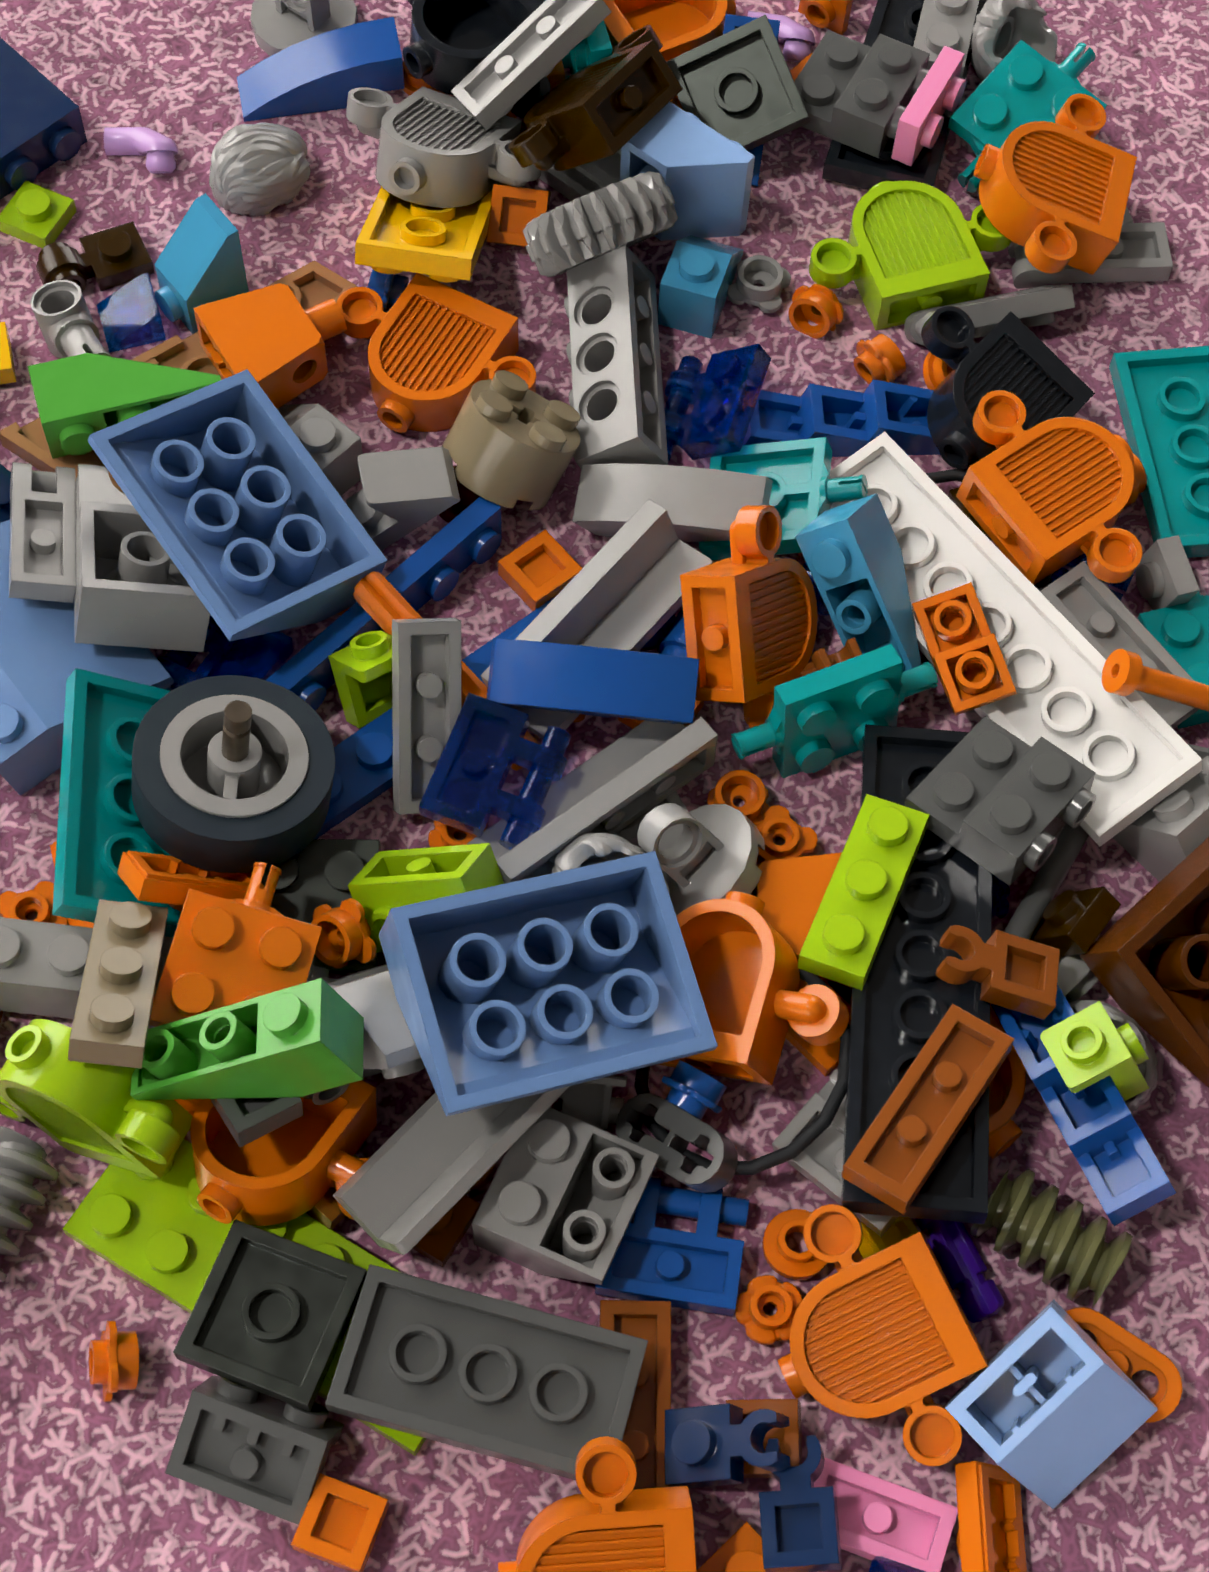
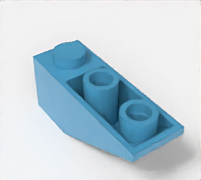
M877 493L824 511L800 531L795 538L843 646H845L848 639L855 637L862 653L865 654L892 644L903 661L902 672L920 666L921 659L902 551Z

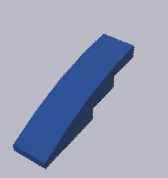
M874 379L864 393L811 383L801 397L746 388L738 400L741 445L827 437L833 451L832 457H850L880 434L886 432L907 455H940L930 435L927 422V407L934 390Z
M1058 983L1056 1007L1044 1020L991 1004L1007 1035L1014 1038L1013 1046L1041 1094L1067 1145L1077 1159L1113 1226L1176 1194L1174 1187L1110 1075L1077 1093H1072L1062 1079L1040 1039V1035L1044 1030L1075 1014Z

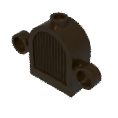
M651 25L643 26L625 37L614 47L612 55L602 58L571 75L533 105L523 119L528 129L518 135L508 146L522 168L534 164L537 169L542 171L549 170L552 167L556 171H563L614 155L683 90L659 51L663 44Z

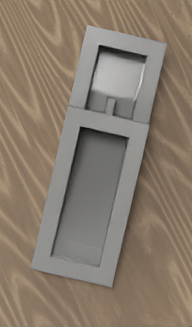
M626 463L582 464L572 522L595 535L613 537L639 508L650 499L667 510L677 537L681 541H730L729 528L736 519L739 510L746 505H769L773 481L766 476L689 466Z

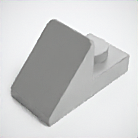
M441 446L361 454L357 460L363 489L346 499L347 506L380 551L460 501L449 450Z

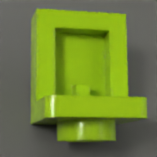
M381 630L365 632L355 636L350 641L349 646L328 656L344 715L348 723L360 729L392 708V635Z
M1100 1001L1041 1033V1041L1066 1086L1072 1093H1077L1109 1075L1124 1101L1149 1089L1137 1066L1149 1059L1129 1023L1115 1028Z

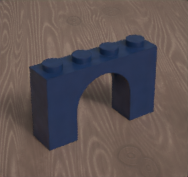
M0 37L1 200L14 190L18 191L25 180L33 183L38 174L57 161H67L73 158L80 150L81 145L87 142L79 106Z

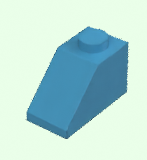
M205 193L194 200L154 264L160 288L155 291V298L160 309L171 322L180 319L192 334L198 332L193 308L249 292L239 232Z
M691 235L677 240L660 283L658 324L712 339L727 299L728 288L734 280L737 264L741 261L744 249Z

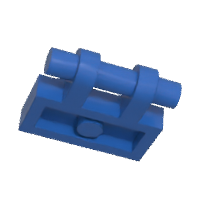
M651 1177L637 1206L634 1223L629 1224L602 1285H595V1294L636 1301H671V1307L733 1317L736 1309L744 1241L717 1237L719 1223L746 1227L749 1200L723 1196V1188L716 1192L702 1193L661 1186V1178ZM656 1213L697 1219L696 1233L655 1227Z

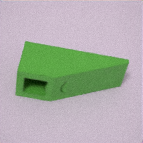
M84 353L27 366L41 424L52 459L67 455L89 453L93 450L88 443L90 434L221 380L220 375L92 353Z
M319 978L150 1028L148 1030L142 1069L135 1068L132 1074L130 1096L136 1100L293 1098L363 1080L364 1017L328 983Z

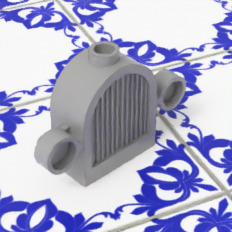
M423 86L398 104L393 103V99L388 93L375 88L359 87L348 92L346 118L351 123L357 125L358 130L362 134L379 139L375 172L376 179L386 191L400 199L430 207H462L482 199L493 190V184L499 185L504 183L509 186L523 187L528 181L537 180L541 176V170L537 169L534 164L522 168L508 148L509 144L520 135L521 120L505 115L486 130L464 108L457 98Z

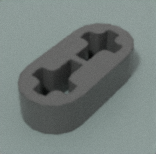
M650 1093L636 1095L629 1099L620 1109L616 1120L617 1136L660 1155L656 1167L693 1190L711 1193L725 1187L734 1177L738 1166V1153L734 1143L710 1125L660 1096ZM646 1118L656 1121L659 1125L670 1131L663 1143L640 1130ZM689 1143L703 1151H707L713 1156L712 1163L707 1169L703 1166H698L696 1162L683 1155Z

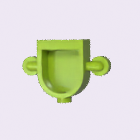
M883 181L874 185L856 204L852 215L848 242L839 238H826L815 244L811 251L809 274L815 283L829 289L841 288L854 281L873 326L877 331L905 324L907 317L919 310L984 298L990 272L980 252L1004 250L1010 245L1011 240L1002 235L991 224L981 204L972 212L971 220L966 221L957 204L947 194L931 185L916 181Z
M33 1019L29 1025L20 1028L12 1035L5 1049L7 1060L0 1070L1 1115L18 1122H24L26 1118L29 1119L63 1148L76 1154L154 1178H162L191 1127L193 1116L174 1099L136 1100L130 1096L131 1078L135 1068L68 1061L69 1038L72 1029L69 1026L47 1019Z

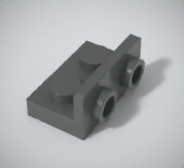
M213 1375L192 1390L165 1473L299 1525L319 1474L323 1472L330 1448L340 1439L344 1424L328 1418L329 1411L314 1402L309 1412L221 1376Z

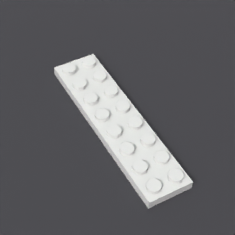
M886 432L880 434L830 471L831 479L865 475L868 483L867 496L877 493L902 551L911 608L912 603L972 582L990 632L995 634L1016 689L1015 695L974 710L981 718L984 716L988 717L1031 747L1042 736L1096 772L1090 791L1096 795V800L1090 812L1079 825L1099 847L1202 771L1201 757L1136 690L1124 697L1109 693L1103 688L1102 670L1106 659ZM852 501L833 503L830 509ZM913 613L918 648L933 664Z

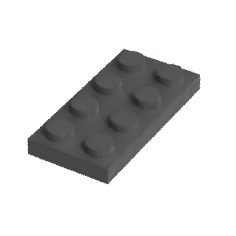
M370 1264L325 1406L327 1411L576 1480V1458L581 1448L587 1442L603 1436L614 1437L623 1441L648 1340Z

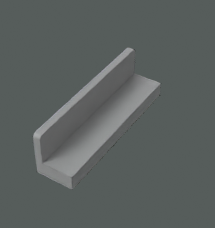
M648 499L515 640L572 644L639 652L682 606L680 575L712 564V560L678 539L667 510ZM490 666L480 675L487 688ZM504 705L524 727L547 743H553L580 715Z
M702 717L687 727L683 724L644 721L475 837L468 844L490 843L505 884L551 874L557 854L579 836L586 833H618L712 767L715 760L718 734Z
M568 1087L447 1117L435 1092L356 1171L333 1197L379 1247L405 1255Z

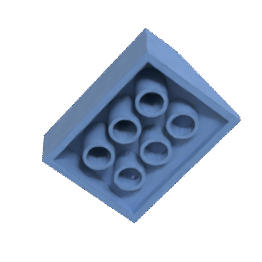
M248 369L89 435L88 443L229 641L321 622L353 606L357 602L353 596L356 584L367 574L373 571L382 573L387 562L386 557Z
M10 520L0 523V775L21 796L61 767L66 680L75 668L161 689L168 688L175 681L149 648L75 643L74 601L73 603L9 598Z
M656 851L391 908L379 932V939L397 1002L446 1117L712 1051L718 1047Z

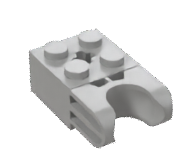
M78 464V476L76 478V589L74 595L75 643L203 652L210 613L127 496L113 485L107 468L98 465Z

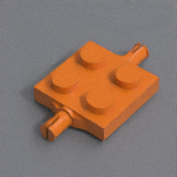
M255 862L244 899H225L191 888L188 889L154 997L150 1026L157 1027L307 982L322 927L286 917L271 907L277 883L282 874L280 868L271 865L264 889H260L267 863Z

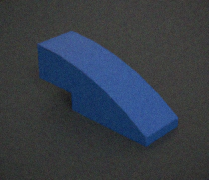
M394 17L356 23L324 32L275 53L237 76L244 122L347 108L348 92L354 88L369 87L382 91L405 89L403 59Z
M494 638L492 641L486 703L670 724L693 723L699 659L582 645Z

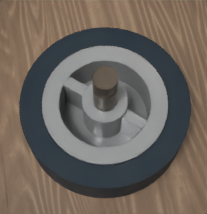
M237 675L213 676L189 682L170 691L158 700L146 713L135 734L132 751L131 791L136 815L146 833L159 847L171 856L191 866L220 873H249L253 871V864L255 862L267 863L265 869L270 868L271 865L276 866L289 860L306 848L316 837L325 822L329 810L335 771L334 745L326 725L316 711L302 698L280 685L259 678Z

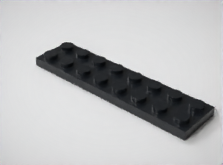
M865 724L860 808L866 794L905 806L906 797L969 732ZM929 829L925 832L864 988L859 990L851 987L850 1045L843 1165L952 1004L990 1024V1003L980 1000L982 983L970 980L960 985L950 984L938 978L936 970L946 956L963 960L956 951L939 946L941 937L950 926L960 925L976 932L984 943L991 937L992 873ZM989 1086L904 1215L842 1178L841 1206L851 1210L853 1213L985 1224L988 1214Z

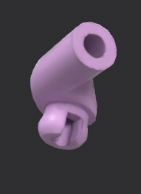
M748 11L747 17L759 18L766 15L768 19L780 21L778 43L784 44L783 56L785 61L799 63L811 53V46L815 45V37L812 30L788 16Z
M147 127L104 128L106 156H146V168L152 174L172 173L175 170L176 162L174 155L178 154L176 143L171 138Z

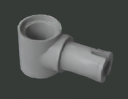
M56 280L46 283L36 290L30 301L31 308L48 349L55 357L66 358L84 353L111 357L99 341V329L93 322L80 286L72 281Z

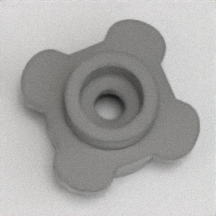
M755 255L740 261L736 269L738 274L737 280L728 288L727 296L729 300L736 305L747 303L757 306L764 313L778 311L782 305V299L780 298L782 289L790 285V273L781 267L775 259L764 255ZM756 283H761L764 285V287H758L754 285Z

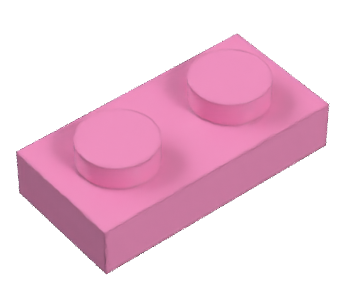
M947 46L943 47L899 119L891 156L892 159L912 166L923 146L929 149L934 146L943 126V113L946 109L952 112L955 111L966 87V80L960 78L964 53Z
M824 1457V1468L819 1478L814 1482V1488L834 1487L837 1497L841 1549L900 1572L941 1571L957 1517L958 1507Z

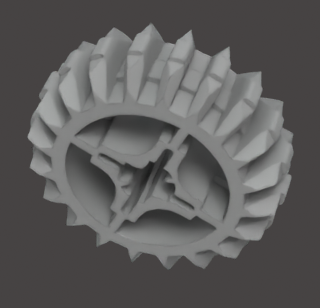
M652 171L640 173L573 199L532 219L523 230L528 244L525 247L531 262L536 264L540 275L547 277L561 275L573 267L624 245L630 247L673 227L678 219L674 207L676 202L670 187L666 186L660 173Z

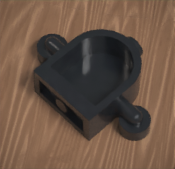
M408 0L412 5L410 45L404 47L402 52L405 65L415 78H421L436 90L453 95L451 90L545 0ZM544 77L514 104L510 111L524 118L533 105L550 91L551 85L548 78Z
M946 305L938 308L924 323L921 336L925 347L933 355L941 358L952 369L950 374L932 393L927 407V422L930 435L941 457L950 466L967 471L968 467L997 450L995 445L982 440L973 428V416L982 397L991 391H1008L1021 399L1026 408V419L1022 426L1024 430H1029L1048 419L1073 417L1095 394L1011 311L979 343H976L973 340L975 328L969 315L958 307Z

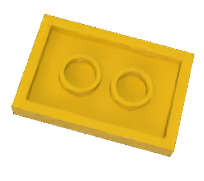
M381 186L356 240L355 264L371 266L373 270L383 274H398L406 271L426 274L431 279L444 283H452L459 280L470 281L488 232L492 190L473 204L462 207L439 208L405 201L392 195Z

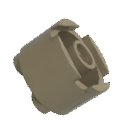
M498 370L493 379L481 380L472 386L442 447L449 450L451 458L457 464L454 471L456 479L475 494L492 503L512 509L517 500L531 501L533 503L529 510H539L547 505L580 444V434L576 427L581 417L569 404L559 400L549 401L529 390L528 384L520 376L506 370Z

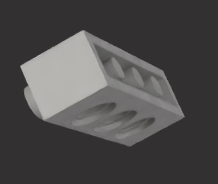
M624 245L567 270L568 296L564 299V307L569 318L570 342L566 347L567 357L572 370V390L569 392V403L581 417L576 427L580 434V444L573 456L581 469L582 464L626 463L668 465L655 275Z

